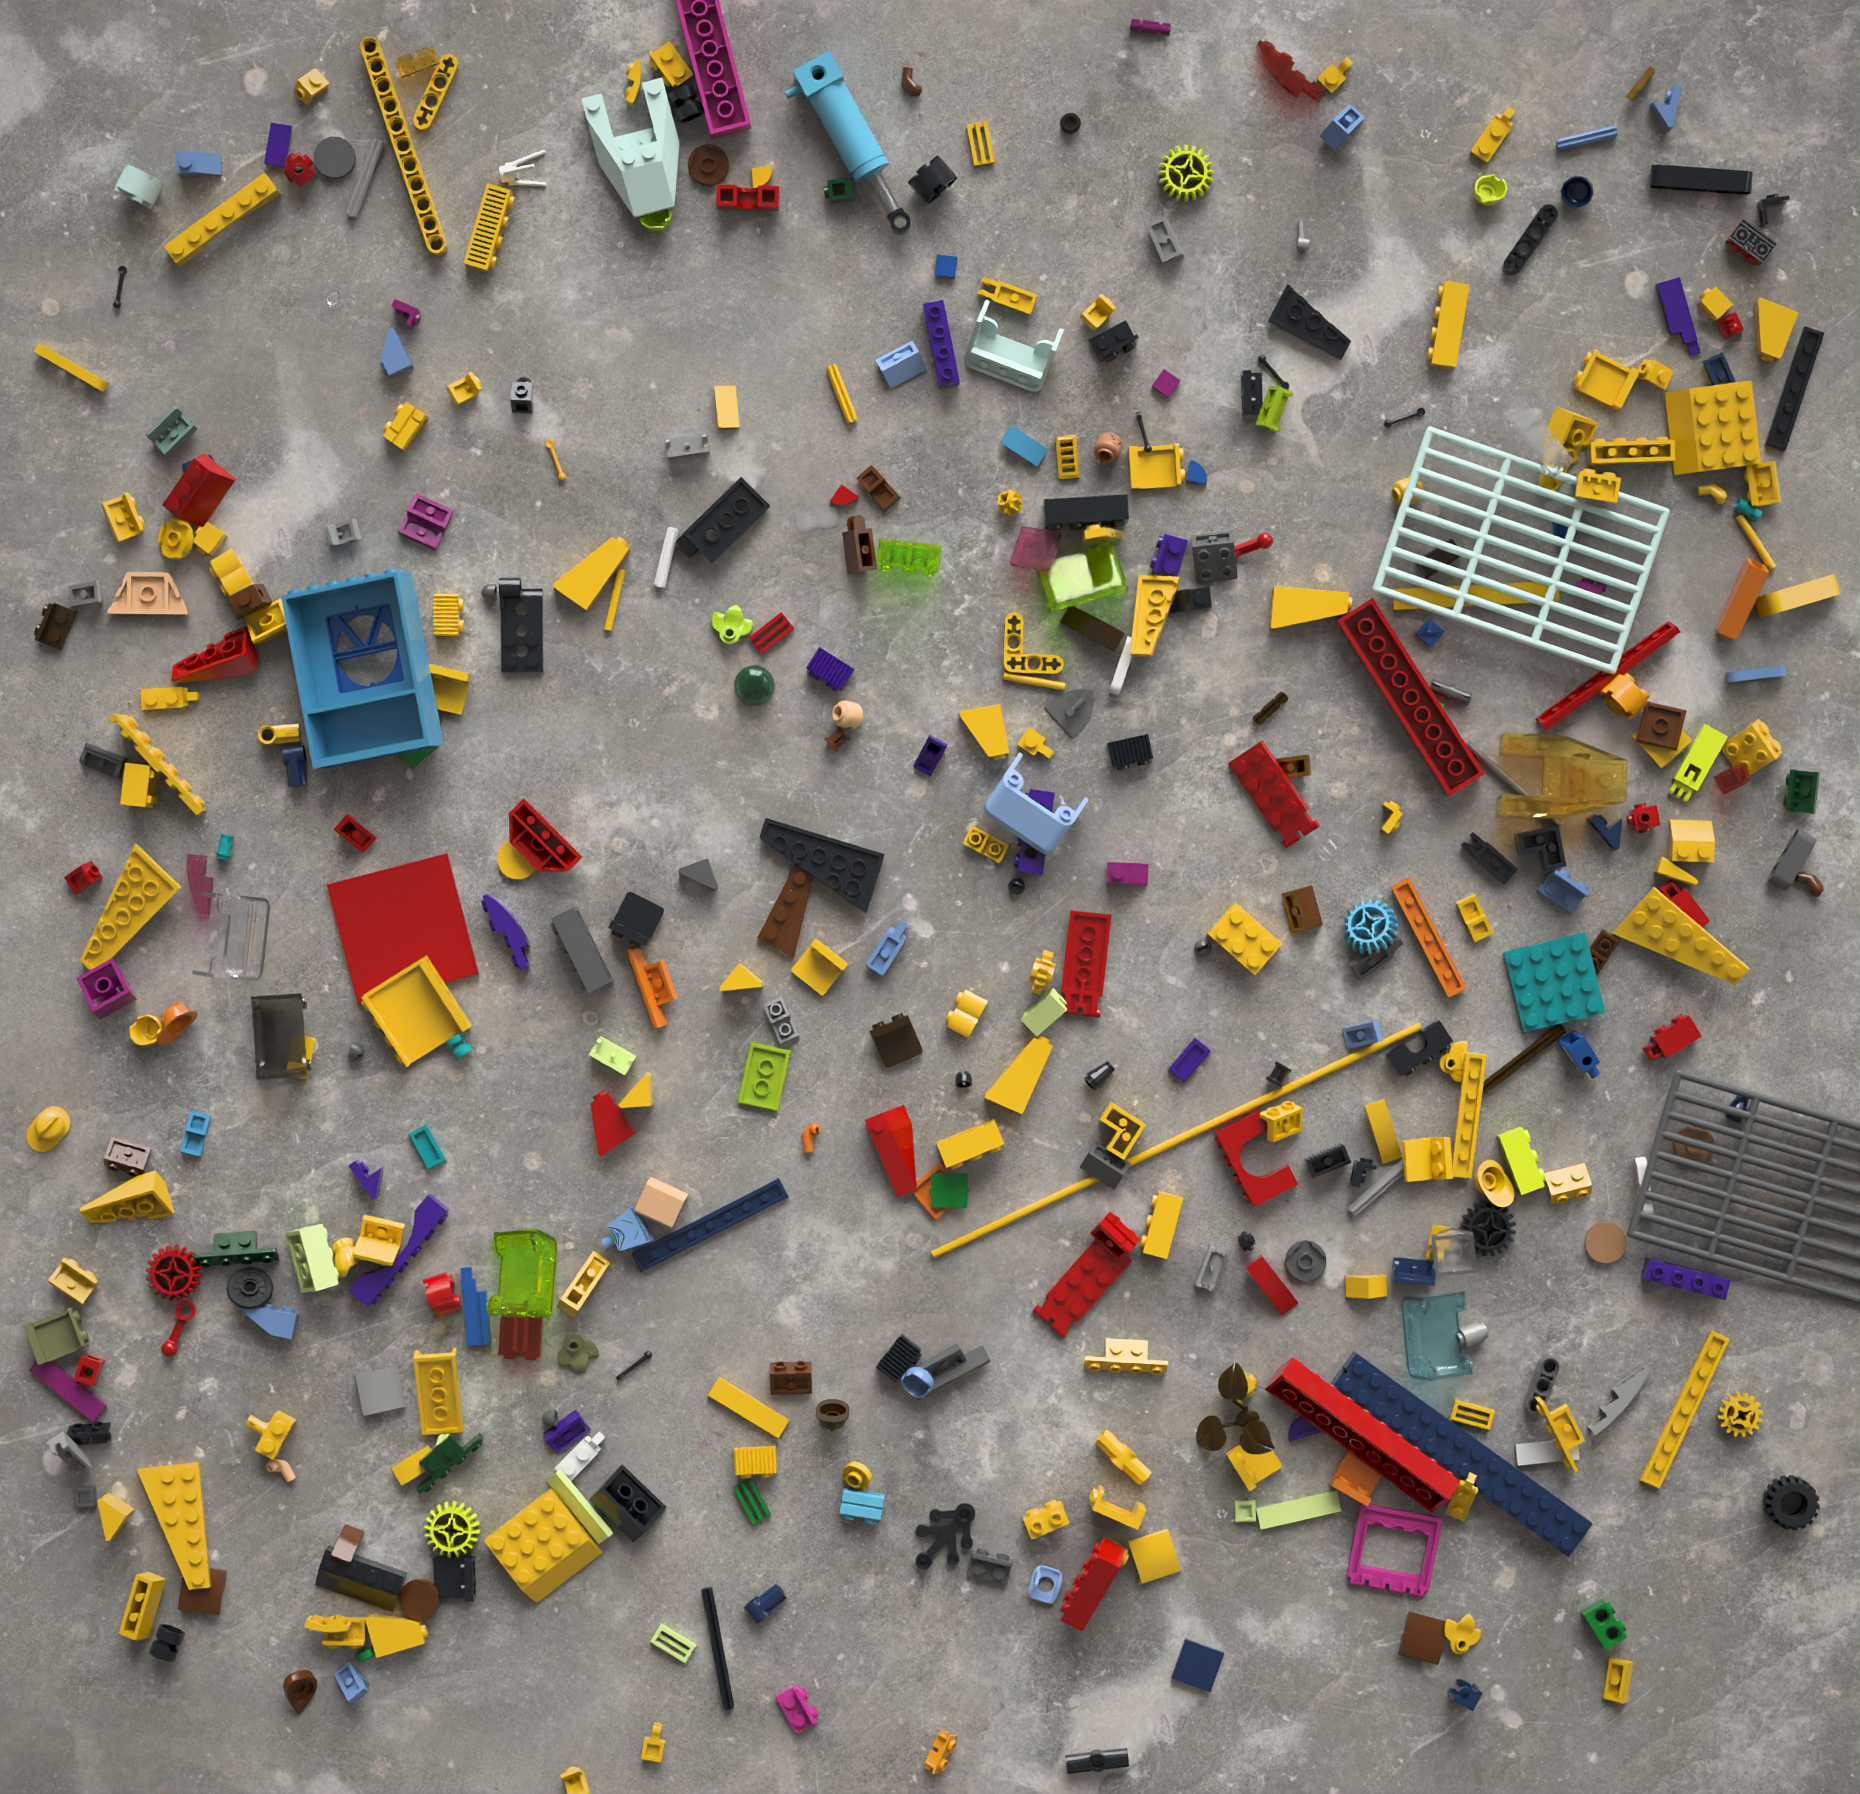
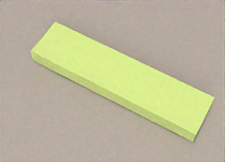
M561 1469L546 1480L598 1544L613 1534L611 1529Z
M1337 1490L1256 1508L1261 1530L1342 1511Z

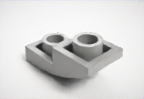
M783 997L763 1005L781 1045L800 1037Z

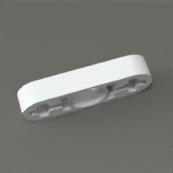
M1127 636L1108 692L1119 696L1132 658L1130 655L1132 637Z
M1645 1157L1634 1158L1637 1193H1639L1647 1166ZM1645 1200L1642 1211L1654 1214L1652 1200Z

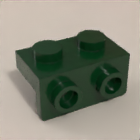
M1790 769V774L1786 776L1788 793L1785 794L1783 801L1786 811L1815 814L1819 772Z

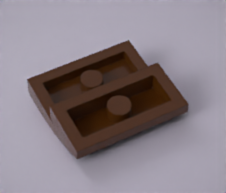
M210 1568L211 1587L189 1590L183 1577L178 1609L219 1615L227 1570Z
M1409 1611L1404 1633L1401 1636L1398 1655L1439 1665L1446 1640L1444 1635L1446 1621Z

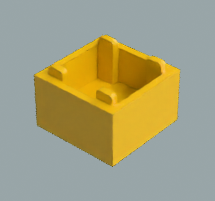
M125 763L120 804L153 808L158 800V797L155 796L156 781L160 779L161 773H157L152 766Z

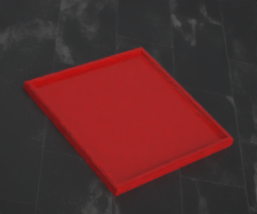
M448 853L327 884L358 1005L362 1004L363 999L361 997L365 993L426 955L444 983L479 974Z

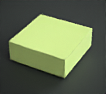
M1234 1500L1235 1522H1255V1500Z

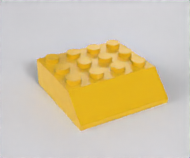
M1752 380L1664 392L1669 440H1675V461L1672 462L1674 475L1761 464Z
M552 1487L484 1540L520 1589L536 1603L603 1553Z

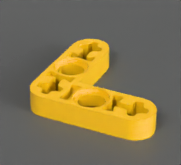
M1016 612L1008 614L1005 619L1004 668L1011 673L1058 674L1061 672L1064 662L1057 655L1023 654V617ZM1012 616H1016V619L1020 620V624L1016 625V631L1020 630V635L1016 633L1007 634V630L1012 631V624L1008 623V620H1012ZM1010 637H1017L1020 644L1017 648L1013 649L1008 646L1007 642ZM1021 657L1026 658L1024 663L1025 670H1021L1022 665H1016L1015 669H1011V666L1007 665V661H1010L1011 658H1015L1016 662H1022ZM1031 658L1038 659L1040 663L1038 669L1031 670L1028 667V661ZM1042 658H1046L1045 663H1051L1053 659H1056L1057 663H1060V667H1057L1054 671L1051 666H1045L1046 671H1042Z

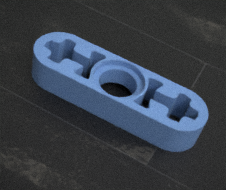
M1786 665L1726 672L1727 683L1787 676Z

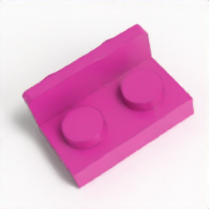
M798 1684L776 1695V1699L795 1733L812 1724L813 1726L816 1725L818 1722L817 1717H819L815 1706H810L807 1701L809 1696L805 1688H800Z

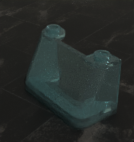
M1465 1291L1403 1297L1401 1308L1407 1371L1411 1378L1434 1381L1473 1374V1361L1468 1354L1461 1352V1346L1457 1343L1455 1337L1459 1329L1458 1312L1464 1311L1467 1305Z

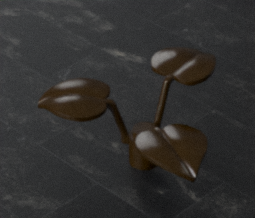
M1233 1363L1219 1377L1218 1390L1223 1398L1232 1399V1402L1241 1408L1242 1411L1237 1414L1236 1422L1222 1425L1217 1416H1207L1197 1428V1444L1208 1451L1220 1450L1225 1445L1227 1439L1223 1428L1241 1426L1244 1433L1240 1436L1239 1443L1245 1452L1253 1455L1269 1453L1275 1450V1447L1271 1441L1267 1426L1260 1420L1256 1411H1248V1407L1243 1406L1237 1401L1243 1400L1246 1397L1248 1382L1242 1367L1238 1363Z

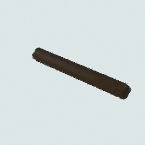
M1557 1024L1484 1081L1483 1092H1490L1566 1033L1565 1028L1561 1024Z

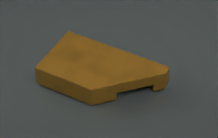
M1649 66L1626 95L1627 98L1634 100L1654 75L1656 70L1652 66Z

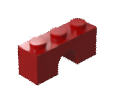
M716 184V207L719 210L780 211L779 186L758 185L757 188L738 187V185Z

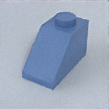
M1349 104L1331 121L1319 137L1324 140L1326 145L1336 150L1365 117Z
M197 151L175 152L176 174L181 178L222 176L221 154Z
M394 327L390 328L380 354L382 362L379 365L384 375L388 374L393 378L414 366Z

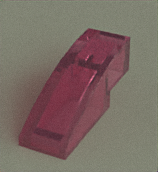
M187 854V875L190 892L201 918L207 919L210 918L214 877L206 876L208 856Z

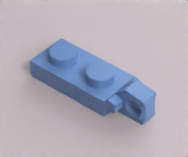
M900 921L896 929L890 927L865 966L883 977L905 942L904 940L907 936L902 933L908 924Z

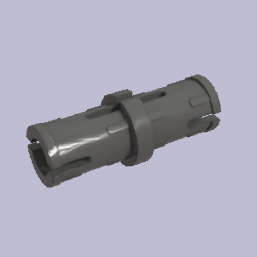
M1434 678L1430 684L1432 692L1445 696L1447 700L1453 699L1467 706L1471 700V692L1458 689L1454 684L1448 685Z

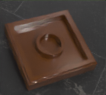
M1648 702L1643 710L1636 742L1677 751L1687 710Z

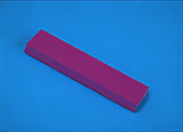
M36 1361L29 1369L31 1373L92 1422L107 1407V1404L86 1387L78 1385V1381L73 1380L74 1378L54 1361L43 1365H38Z

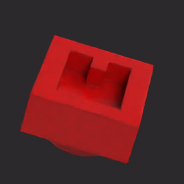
M89 861L73 870L64 879L76 895L94 882L102 879V875L98 867L92 861Z

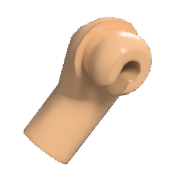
M271 1459L266 1465V1469L269 1472L282 1473L286 1482L296 1478L289 1463L285 1460Z

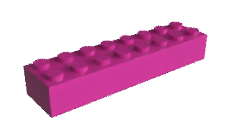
M676 0L711 138L714 139L752 129L719 0Z

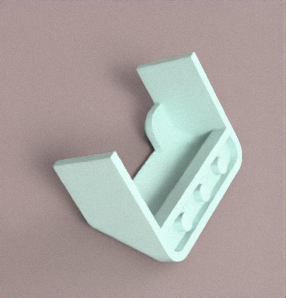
M986 300L977 319L964 358L965 364L974 370L1032 392L1040 391L1064 330H1059L1054 343L1048 340H1041L1037 343L1035 349L996 334L998 330L997 323L985 316L990 302Z

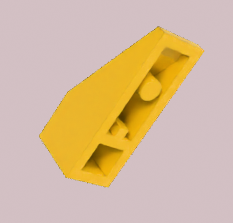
M593 1251L556 1307L574 1318L611 1262Z

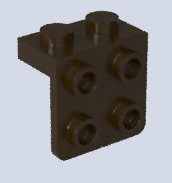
M903 1013L891 1017L892 1021L884 1024V1021L872 1025L873 1029L869 1031L883 1064L887 1068L920 1055L923 1052L909 1016H904Z

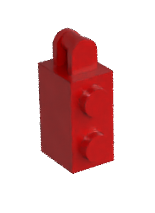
M1671 879L1658 888L1663 895L1701 927L1710 922L1686 888L1678 889ZM1673 889L1675 893L1669 896L1667 892Z
M1679 1014L1671 1019L1672 1023L1668 1026L1661 1025L1653 1030L1655 1034L1650 1036L1653 1042L1642 1048L1649 1061L1661 1055L1663 1058H1668L1702 1037L1689 1015L1683 1016ZM1655 1045L1659 1050L1657 1053H1654L1652 1047Z

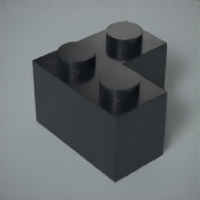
M1558 825L1514 834L1518 854L1539 851L1542 870L1567 866Z

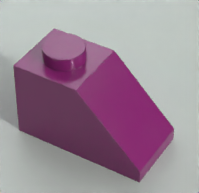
M1107 862L1106 883L1148 885L1149 864Z

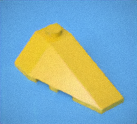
M1556 406L1547 428L1542 465L1567 474V469L1572 462L1576 464L1579 457L1577 455L1583 447L1587 448V445L1591 442L1599 422ZM1540 473L1538 486L1556 492L1563 481Z
M155 1170L138 1175L80 1208V1213L89 1223L115 1222L117 1218H128L129 1221H135L136 1217L148 1216V1220L158 1219L174 1214V1209L166 1182Z

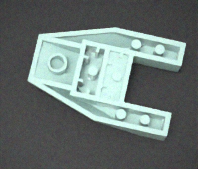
M662 78L642 83L653 128L613 137L602 94L582 98L598 163L634 218L675 207L680 143Z

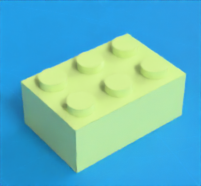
M323 1224L306 1226L285 1233L301 1293L318 1291L339 1284V1274L333 1265V1252L328 1246V1233Z

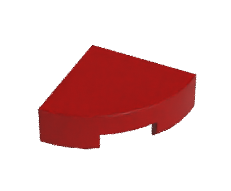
M841 484L830 499V502L835 505H847L854 502L858 495Z

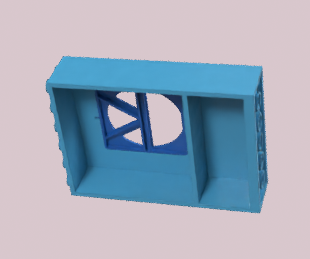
M404 569L385 570L382 574H366L364 578L345 579L346 582L332 581L326 583V586L313 585L307 587V590H290L288 595L281 596L313 769L333 768L444 745L412 573L404 572ZM363 615L374 617L366 645L348 625L350 620ZM384 622L391 630L395 639L375 644L381 624ZM341 631L346 634L356 648L337 652V642ZM397 649L396 663L392 672L384 681L375 685L365 686L352 681L339 664V660Z

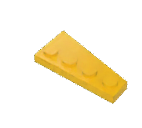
M1100 525L1088 526L1081 537L1082 546L1123 539L1122 531L1106 527L1100 528Z

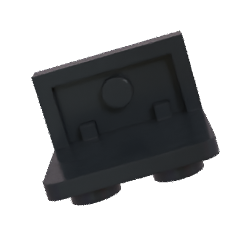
M628 892L608 928L612 929L611 934L621 939L623 935L630 938L629 943L639 948L642 945L647 946L664 913V908L633 892Z

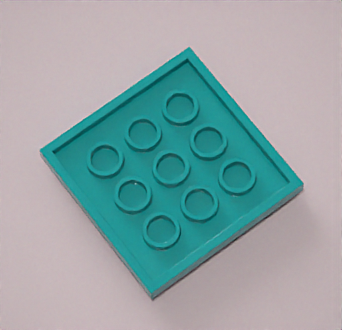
M1586 932L1504 951L1524 1032L1606 1013Z

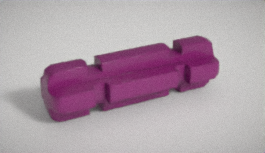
M1133 18L1130 23V30L1136 32L1142 30L1141 32L1157 35L1161 33V35L1169 36L1171 24L1164 22L1159 24L1160 22L1149 20L1141 22L1140 19Z

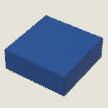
M937 254L934 276L955 278L958 257Z

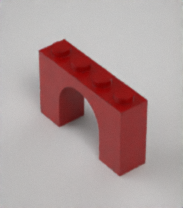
M1259 1109L1215 1131L1216 1137L1213 1138L1218 1148L1224 1149L1226 1155L1223 1158L1228 1167H1233L1235 1171L1233 1177L1237 1185L1242 1184L1245 1190L1242 1195L1246 1203H1251L1253 1207L1298 1185L1289 1165H1285L1264 1176L1251 1175L1242 1167L1240 1153L1243 1145L1249 1139L1266 1131L1268 1127L1266 1120L1260 1118L1261 1111Z

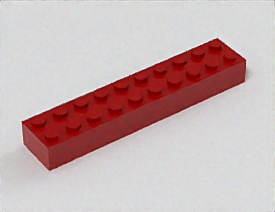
M1371 598L1335 621L1446 797L1451 796L1484 775L1485 773L1374 599Z
M1293 1357L1275 1371L1265 1388L1267 1392L1431 1513L1449 1501L1456 1490L1460 1480L1453 1473L1439 1466L1435 1460L1427 1457L1419 1448L1412 1446L1400 1434L1393 1432L1385 1423L1373 1417L1369 1411L1362 1409L1350 1397L1343 1395L1335 1386L1324 1381L1319 1374L1305 1367L1300 1360Z

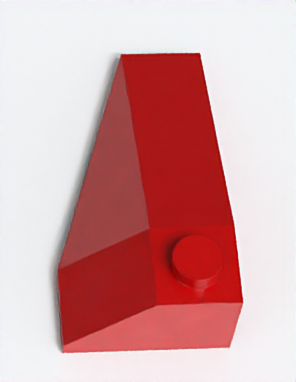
M247 626L225 634L223 636L224 640L215 645L210 643L202 653H193L173 665L171 678L173 683L235 678L257 671L259 656Z
M902 1105L866 1119L865 1123L897 1197L917 1190L913 1129L905 1106Z

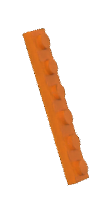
M1410 877L1391 886L1390 888L1447 998L1466 989Z

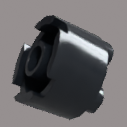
M939 155L929 162V166L926 164L921 166L916 171L918 176L915 175L908 181L911 188L926 204H930L940 197L941 193L947 187L950 188L957 180L955 173Z

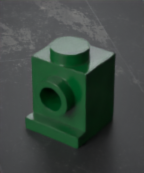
M852 178L827 180L828 186H824L825 199H829L830 203L855 202ZM839 188L843 190V194L840 196L835 194V191Z

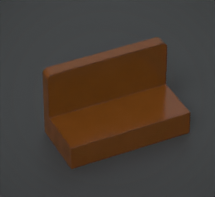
M1312 885L1282 893L1292 934L1323 925Z

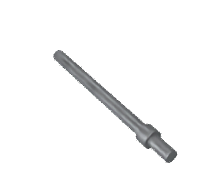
M1471 741L1466 743L1471 753L1535 808L1539 816L1543 819L1546 818L1554 826L1558 825L1560 827L1563 822L1551 812V808L1546 804L1540 803Z

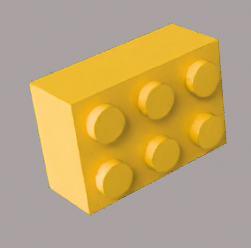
M1233 903L1206 933L1252 975H1255L1282 945L1281 942L1237 903Z
M995 1119L937 1142L946 1168L951 1166L952 1170L963 1166V1161L970 1159L972 1162L982 1158V1153L987 1151L990 1154L1002 1150L1001 1146L1004 1145Z

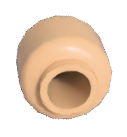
M840 701L833 708L832 717L837 726L855 729L863 720V710L857 703Z

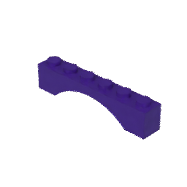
M432 1194L427 1195L414 1211L412 1234L393 1265H387L378 1270L363 1273L348 1291L365 1306L368 1307L371 1303L375 1305L382 1297L380 1292L384 1287L389 1289L395 1282L394 1275L398 1271L402 1273L409 1265L406 1262L411 1255L415 1257L420 1252L422 1247L419 1245L424 1239L428 1242L434 1235L435 1231L433 1228L437 1224L442 1225L448 1218L446 1213L449 1209Z

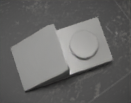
M100 581L68 586L70 607L103 604L102 584Z

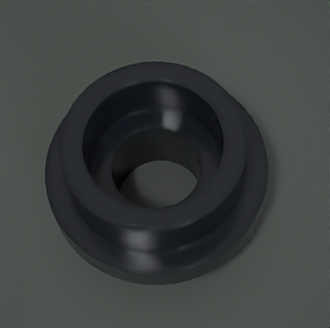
M1246 1231L1241 1232V1235L1238 1236V1241L1244 1251L1254 1250L1253 1245L1256 1242L1252 1234H1248Z

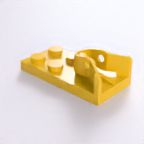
M454 1347L450 1353L425 1355L419 1350H415L413 1360L422 1435L464 1431L456 1360L457 1347Z

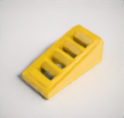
M1076 435L1055 437L1059 480L1080 478ZM1072 442V446L1060 447V443ZM1073 451V455L1061 456V452ZM1074 459V463L1062 464V460ZM1074 468L1075 472L1063 473L1062 469Z
M1658 858L1654 870L1655 874L1691 886L1697 885L1698 880L1666 858Z

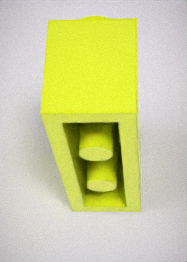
M1518 1127L1497 1135L1518 1194L1524 1195L1545 1187L1543 1181L1546 1178L1543 1170L1537 1167L1536 1162L1539 1159L1534 1149L1531 1150L1528 1143L1531 1142L1528 1131Z

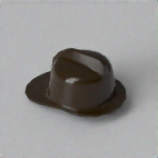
M837 1399L821 1401L816 1407V1418L823 1428L833 1432L845 1425L846 1420L849 1418V1405Z

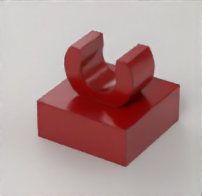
M1736 311L1715 321L1724 340L1744 331Z

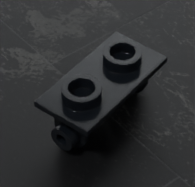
M111 1422L69 1425L67 1435L78 1445L89 1444V1437L92 1439V1444L107 1443L111 1441V1432H109Z

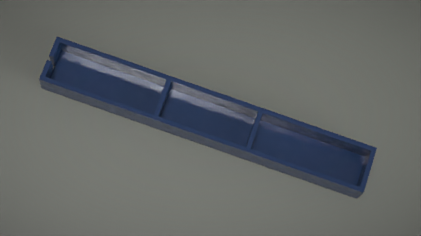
M1355 1351L1352 1352L1343 1365L1348 1372L1345 1374L1340 1369L1331 1381V1385L1335 1386L1343 1395L1350 1397L1354 1403L1362 1409L1369 1411L1373 1417L1385 1423L1389 1429L1396 1434H1400L1407 1442L1419 1448L1421 1452L1435 1460L1463 1482H1466L1469 1472L1477 1475L1473 1486L1478 1488V1493L1564 1555L1570 1557L1593 1525L1589 1519Z

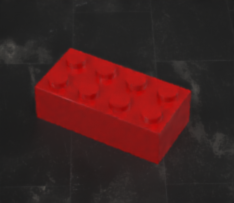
M1105 1537L1102 1538L1100 1543H1095L1091 1550L1092 1555L1090 1559L1086 1558L1081 1568V1574L1076 1575L1071 1591L1067 1590L1063 1598L1064 1602L1060 1608L1062 1612L1060 1620L1083 1632L1121 1568L1125 1552L1124 1547Z

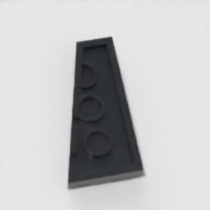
M1287 284L1267 322L1342 360L1351 340L1332 323L1327 321L1319 311L1315 310Z

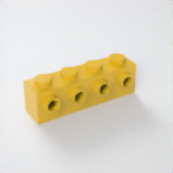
M1646 437L1634 438V441H1626V438L1613 439L1614 442H1605V439H1593V442L1587 445L1588 466L1660 464L1675 461V440H1668V437H1655V440L1648 441Z

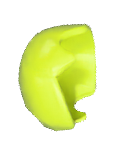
M1494 174L1480 177L1475 182L1473 188L1476 200L1485 206H1495L1503 200L1507 192L1505 180L1496 178Z

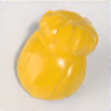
M347 1237L337 1240L331 1249L335 1256L334 1267L337 1269L339 1277L342 1278L346 1277L348 1270L359 1261L358 1258L352 1256L355 1248L352 1238Z

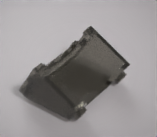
M302 993L251 996L256 1080L307 1077V1072H311L310 1059H306L303 1010L307 1009L306 997H302Z

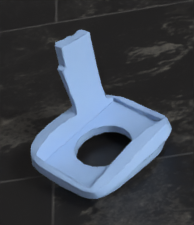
M1041 1565L1036 1567L1027 1591L1028 1596L1034 1600L1052 1604L1056 1600L1062 1586V1573L1057 1569ZM1049 1577L1053 1580L1054 1586L1051 1591L1042 1592L1039 1590L1037 1585L1040 1578Z

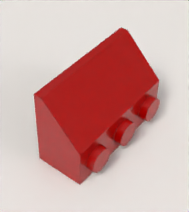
M203 453L192 460L162 506L178 519L204 527L237 479Z

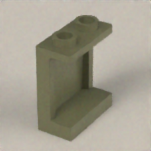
M69 1308L43 1320L23 1326L38 1365H43L88 1347L87 1342L90 1340L86 1330H82L79 1323L82 1322L78 1310L74 1311V1308Z

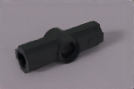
M1127 1748L1103 1751L1095 1749L1091 1752L1065 1755L1067 1774L1089 1771L1102 1772L1106 1769L1129 1767ZM1094 1757H1101L1103 1761L1100 1765H1094L1092 1759Z

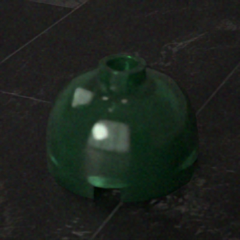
M749 665L741 669L736 675L734 691L737 698L744 704L760 706L767 703L773 697L775 680L766 668L759 665Z

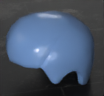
M911 1367L901 1378L902 1387L909 1394L917 1398H924L934 1386L930 1373L921 1367Z

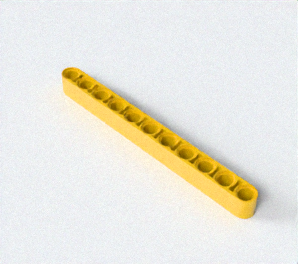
M366 37L360 44L361 52L427 248L434 256H442L447 252L448 245L382 48L375 38ZM375 44L376 49L374 52H366L368 45ZM382 64L383 67L380 72H373L374 65ZM382 84H389V89L386 92L379 91ZM389 103L396 104V108L392 112L386 111V106ZM402 123L403 126L400 131H393L394 124ZM402 143H409L408 150L404 152L399 150V146ZM409 162L416 163L413 171L406 170V165ZM415 182H422V188L419 191L412 190ZM423 201L429 202V207L425 211L419 210V205ZM434 221L436 223L435 228L430 231L426 230L427 222ZM435 241H441V249L433 250V243Z

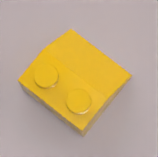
M1669 820V861L1714 862L1715 839L1712 821Z

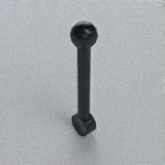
M120 266L118 269L120 277L116 300L113 302V307L116 309L121 307L122 284L124 274L127 273L125 266Z
M1260 355L1258 361L1263 363L1279 381L1281 387L1287 390L1289 383L1281 379L1266 361L1264 355Z
M1419 408L1416 412L1391 421L1385 420L1384 426L1389 428L1392 424L1411 417L1423 416L1425 409Z
M1137 412L1136 416L1145 444L1144 451L1150 453L1152 447L1147 440L1141 413Z
M646 1351L642 1358L615 1378L619 1381L643 1361L651 1359L652 1353Z

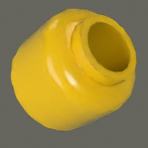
M1410 477L1399 480L1393 485L1391 495L1396 504L1401 505ZM1417 481L1415 488L1424 490L1422 483ZM1412 496L1410 505L1419 502L1421 498Z

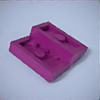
M416 493L407 509V514L398 530V534L436 551L454 510Z

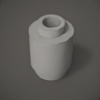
M1475 1322L1459 1328L1455 1337L1460 1346L1468 1348L1484 1342L1488 1338V1331L1482 1322Z

